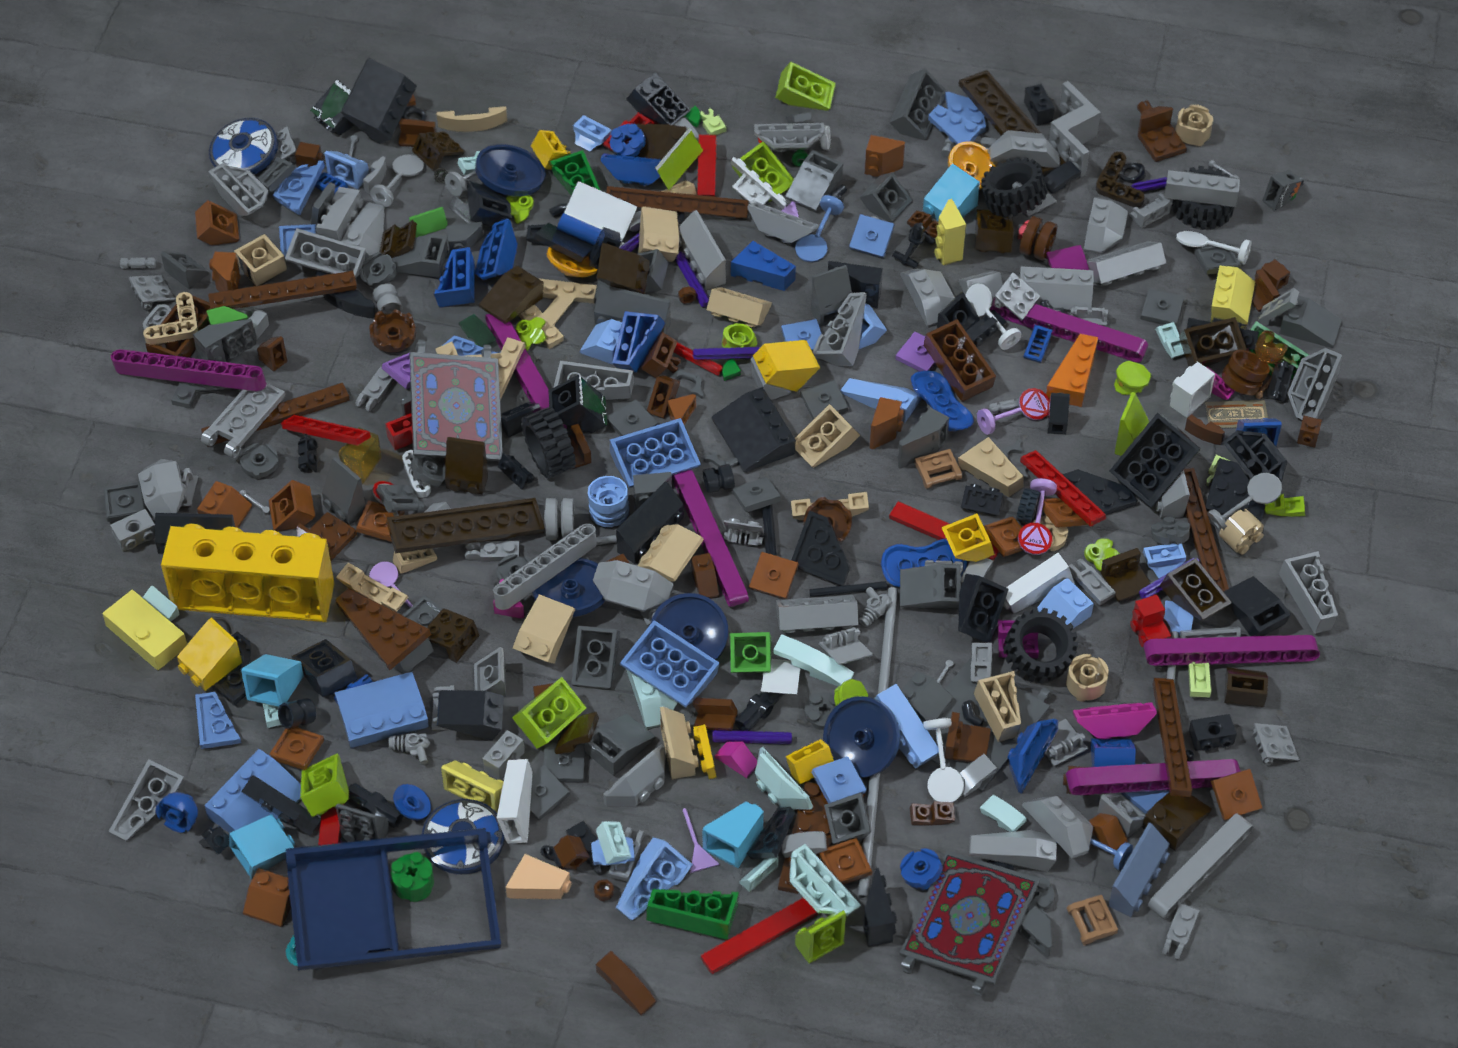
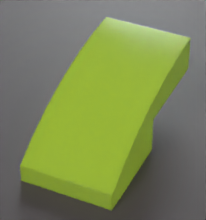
M1281 494L1276 501L1265 504L1266 514L1287 517L1306 516L1304 496L1284 498V494Z

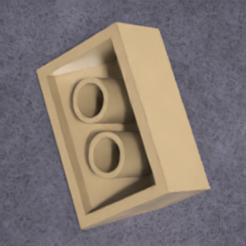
M720 287L712 289L706 310L711 311V315L722 317V315L728 316L730 321L739 322L741 320L747 326L756 327V325L763 323L772 302Z
M678 524L666 525L660 530L656 540L651 543L647 553L641 557L638 566L656 571L670 582L676 581L704 539L702 536Z
M660 707V728L671 779L695 776L698 759L697 755L692 753L695 747L693 738L689 739L688 735L691 733L689 721L686 722L684 714Z

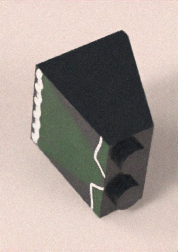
M338 79L335 80L310 111L315 115L313 118L319 124H326L325 128L333 134L335 131L338 135H342L355 126V124L340 113L351 89Z
M579 375L549 390V407L553 408L555 413L557 412L559 419L562 420L564 425L571 427L579 424L581 430L589 433H594L607 426L605 396Z

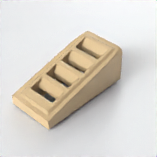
M433 549L395 553L394 551L393 563L399 574L437 560Z

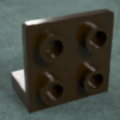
M443 131L419 133L412 152L433 171L439 169L444 156L463 155L465 152L457 142H454L449 137L448 133Z
M1138 548L1104 559L1102 562L1101 575L1115 591V598L1118 602L1140 595L1139 591L1151 584L1139 565L1141 552Z
M445 608L440 611L427 627L431 633V636L428 637L429 641L445 647L450 660L456 663L480 636L474 620Z

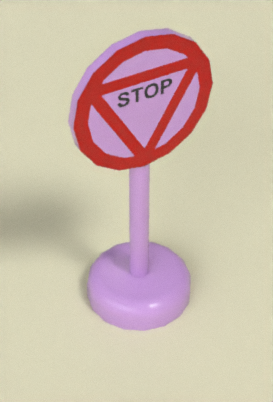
M1027 389L1019 397V408L993 416L988 409L978 410V425L981 431L988 435L994 432L996 420L1021 411L1029 419L1041 420L1048 415L1050 399L1040 389Z
M1042 478L1034 479L1030 484V489L1040 492L1035 523L1024 525L1018 534V542L1021 548L1032 555L1045 553L1052 544L1050 530L1045 525L1040 524L1044 496L1054 495L1057 491V484Z

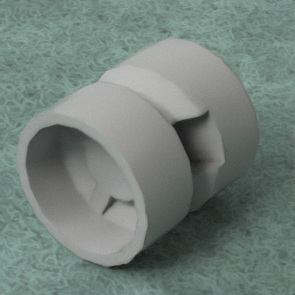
M382 284L376 287L373 291V297L377 303L378 311H383L386 315L392 313L393 310L402 311V305L394 285Z

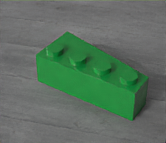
M583 150L550 161L553 175L571 196L578 181L600 190Z
M652 889L647 904L646 920L727 940L738 908L739 892L721 894V891H712V894L693 890L690 893H681L680 890Z

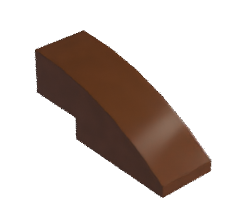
M612 951L596 963V972L638 1014L642 1016L656 1003V999L645 985Z

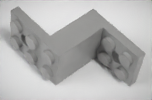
M1067 81L1062 85L1060 109L1066 115L1051 122L1049 142L1065 162L1071 160L1081 171L1079 177L1082 178L1086 176L1089 150L1082 144L1097 137L1101 112Z

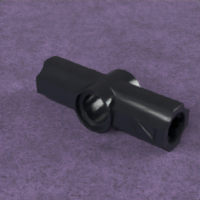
M761 692L760 694H754L749 700L747 707L735 719L738 729L750 731L761 718L766 719L772 712L774 705L785 693Z
M356 783L348 787V801L360 807L362 811L388 818V823L393 828L400 825L404 815L395 806L388 803L382 794L378 792L371 793Z

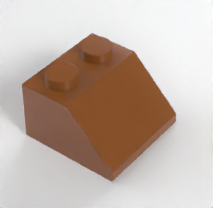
M871 135L866 148L865 174L879 177L902 169L904 166L905 142Z
M209 200L195 211L197 239L210 245L239 241L236 213Z
M214 252L213 259H210L209 267L213 271L212 281H215L216 289L219 292L238 289L241 275L236 253Z
M883 397L879 398L871 424L870 449H875L896 439L897 433L902 431V419L904 416V410L901 409L902 401Z
M291 480L269 499L274 531L295 529L299 523L305 526L315 517L311 489L308 485Z
M215 481L197 508L198 514H231L234 518L235 527L239 528L252 508V504L233 487Z
M258 868L248 888L243 915L282 927L291 910L288 878Z

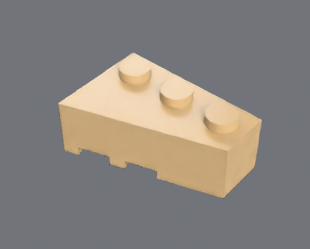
M989 437L958 457L961 470H966L978 480L981 479L988 483L990 487L999 489L1007 497H1010L1024 487L1023 475Z
M1014 671L978 680L974 691V696L998 742L1015 738L1021 726Z

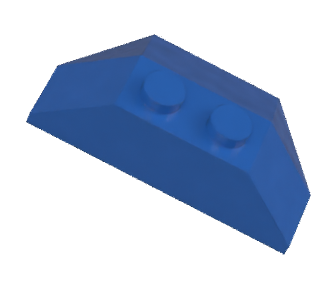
M603 154L601 157V162L616 180H621L622 183L639 182L640 185H649V183L652 184L660 177L655 169L661 161L659 159Z
M509 219L494 223L492 226L493 230L487 235L481 246L475 274L483 280L502 276L513 268L518 244Z
M1057 719L1038 721L1027 726L1025 732L1019 734L1018 744L1015 749L1012 748L1008 754L1009 768L1017 790L1021 794L1059 730Z

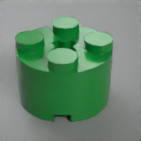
M413 852L403 855L391 865L393 889L400 899L418 902L430 895L434 885L433 869L430 861L422 856L421 853Z

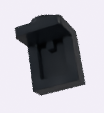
M221 826L213 829L210 827L201 834L203 838L199 843L202 847L209 846L217 855L229 846V836Z

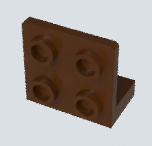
M952 712L951 726L949 727L946 742L945 759L972 763L983 754L987 755L991 729L963 724V721H959L960 713Z

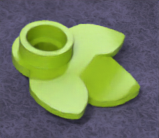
M530 195L506 197L511 205L512 216L514 215L516 224L527 219L529 211L534 205L533 198Z
M535 317L530 321L521 320L516 325L517 334L521 342L525 343L527 351L532 343L541 344L545 341L546 334L541 328L545 325L546 321L541 317Z
M1098 539L1095 544H1089L1084 550L1086 560L1094 563L1099 571H1101L1104 559L1120 553L1112 548L1113 541L1110 539Z

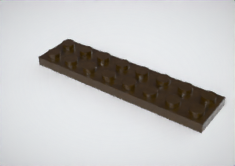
M988 70L959 80V87L1001 136L1007 130L1041 134ZM1059 155L1060 166H1061L1062 164H1064V163H1066V162H1065L1064 159ZM1041 167L1043 176L1049 174L1050 172L1056 169L1051 167Z
M536 498L387 517L386 520L395 553L545 532Z

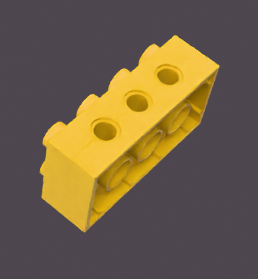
M187 524L184 527L171 526L161 562L170 601L178 607V610L327 622L335 583L327 539H322L316 534L304 533L297 537L284 536L274 530H265L260 534L243 532L236 527L211 530L205 529L198 524Z

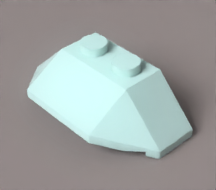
M627 670L645 728L648 730L660 727V707L674 710L678 702Z
M764 747L760 748L755 775L758 779L756 784L762 792L766 791L768 793L767 796L774 805L777 803L780 807L812 809L813 805L809 796Z
M806 844L792 852L789 882L817 913L834 914L844 910L846 915H849L861 906Z

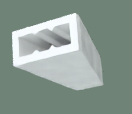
M1059 553L1055 554L1006 587L1009 590L1003 606L1006 609L1010 608L1015 614L1043 600L1054 586L1066 578L1074 584L1069 566Z
M528 759L508 760L497 814V820L507 844L527 843L533 774Z

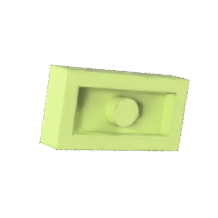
M1192 662V664L1188 665L1190 697H1210L1209 663L1195 664V662Z

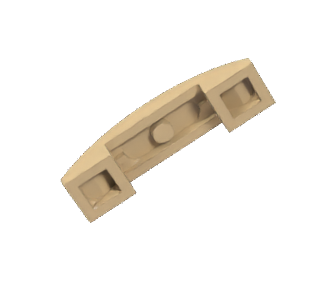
M506 107L489 108V113L454 116V111L437 112L438 127L458 132L490 129L507 122Z
M867 492L848 494V499L839 500L851 511L852 516L869 510ZM810 499L791 501L793 519L804 521L807 508L813 504L810 503Z
M347 563L336 577L348 588L395 612L408 599V595L393 587L390 589L366 576L361 569L350 563Z

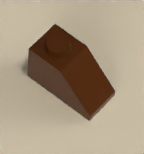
M281 336L270 338L257 348L259 360L273 372L288 362L284 339Z
M664 375L658 376L647 411L650 414L665 418L668 412V400L676 398L680 381Z
M710 553L692 556L691 572L698 594L710 599L719 597L715 569Z

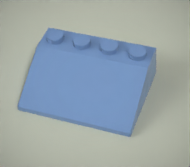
M681 418L610 439L611 456L629 488L633 487V475L671 472L674 475L701 466Z
M655 620L620 662L621 666L685 708L710 684L718 673L719 668L718 661Z
M412 672L335 692L350 748L428 727V717Z
M260 749L204 805L207 817L229 833L271 814L275 819L278 818L276 814L265 811L259 803L241 792L252 775L258 777L296 803L301 800V784L275 759Z

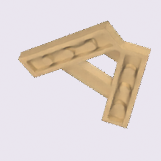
M540 279L544 282L543 298L554 299L544 313L534 304L518 316L522 320L530 321L535 317H541L546 321L541 329L546 334L543 343L550 349L564 341V336L554 325L574 301L594 304L597 285Z
M508 337L501 352L491 354V358H498L500 400L526 346L524 342ZM453 342L436 348L437 354L458 355ZM480 354V355H466V356H471V357H482L481 354Z

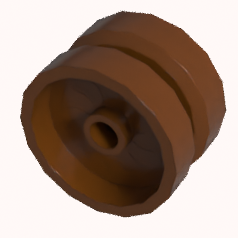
M1032 216L1021 239L1020 253L1030 256L1034 252L1036 259L1045 261L1046 252H1051L1055 242L1058 224L1047 221L1043 225V219Z
M1235 350L1222 372V379L1236 392L1245 395H1256L1262 386V381L1269 374L1270 367L1267 362L1255 353L1246 350Z

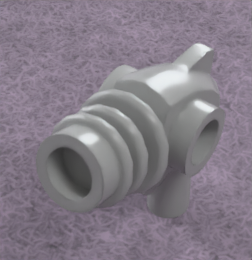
M872 587L866 590L870 598L867 600L865 612L858 619L864 627H868L874 620H877V616L884 615L886 607L892 603L887 594L878 595Z
M406 734L405 739L404 735H401V739L400 736H397V739L396 736L389 737V749L396 750L397 747V750H400L401 747L403 752L405 747V751L410 752L411 756L418 755L421 765L428 763L425 749L430 745V741L427 739L426 734Z

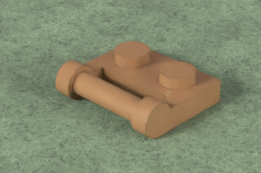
M951 449L915 458V465L926 489L938 483L962 479L961 470ZM949 469H952V471H953V472H950V473H947V474H943V475H939V476L932 477V478H930V476H929V475H932V474H935V473H939V472H942V471H946V470H949Z
M1102 895L1072 903L1067 907L1069 915H1072L1081 934L1080 939L1083 945H1088L1095 940L1118 933V928ZM1085 910L1094 931L1088 932L1079 911Z

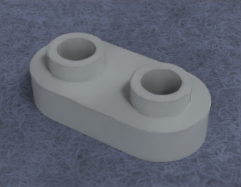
M165 304L156 306L144 320L143 329L160 325L171 311V308Z

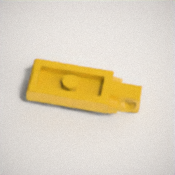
M706 725L694 727V738L700 742L697 744L699 755H704V760H701L702 770L707 772L709 779L716 778Z

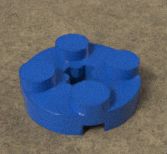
M625 124L612 130L610 146L616 155L635 157L640 153L639 150L642 146L644 148L645 136L636 124ZM628 138L632 139L629 141V144L624 142Z
M920 849L921 851L916 853L912 851L903 858L900 864L902 877L909 886L928 889L941 875L943 866L938 855L930 849ZM925 865V868L923 870L918 871V867H923Z

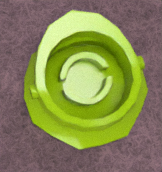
M735 323L724 328L723 348L757 346V338L749 326Z
M1132 361L1123 362L1116 370L1117 378L1114 387L1122 395H1131L1132 392L1141 393L1144 387L1148 386L1151 373L1142 364Z
M854 679L846 680L834 690L836 706L851 697H868L862 682Z

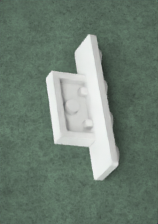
M732 158L731 164L743 174L732 186L745 200H749L748 203L757 201L764 205L771 199L781 209H785L787 203L782 195L775 194L772 191L773 188L767 182L763 183L758 179L759 175L755 171H749L741 159Z

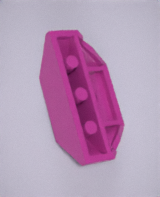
M1152 702L1073 710L1076 721L1097 739L1104 740L1111 737L1120 736L1127 738L1131 735H1137L1157 714V710Z

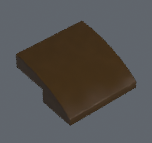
M411 220L401 228L394 224L384 231L379 253H382V255L388 254L391 258H395L411 251L414 247L417 223Z
M597 712L582 715L569 723L562 730L555 748V754L574 752L577 744L591 742L599 720Z

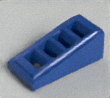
M326 172L320 175L315 185L322 192L327 184L325 185L326 182L335 184V187H337L335 193L339 187L348 188V184L345 181Z
M1035 325L1023 358L1041 363L1053 330ZM1036 335L1041 336V337H1044V338H1046V339L1044 340V339L1038 338V337H1036ZM1034 341L1041 342V343H1044V344H1043V345H1040V344L1034 343ZM1032 346L1040 348L1041 351L1033 349ZM1029 352H1033L1040 355L1039 357L1029 354Z

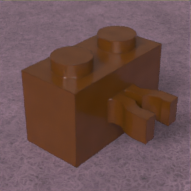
M662 332L645 357L641 369L655 378L667 368L670 372L675 373L678 370L677 365L681 362L679 358L672 356L677 341Z

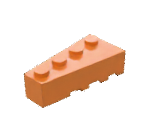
M1079 334L1047 385L1046 395L1049 399L1051 393L1070 394L1069 405L1082 407L1096 353L1098 337Z

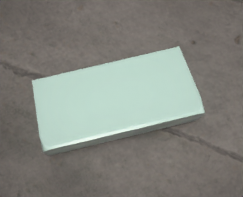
M151 586L143 596L144 600L170 622L180 615L178 607L154 586Z
M603 821L597 827L596 832L606 863L612 864L630 859L631 854L621 823Z
M778 856L777 858H765L739 883L749 892L752 891L778 867Z

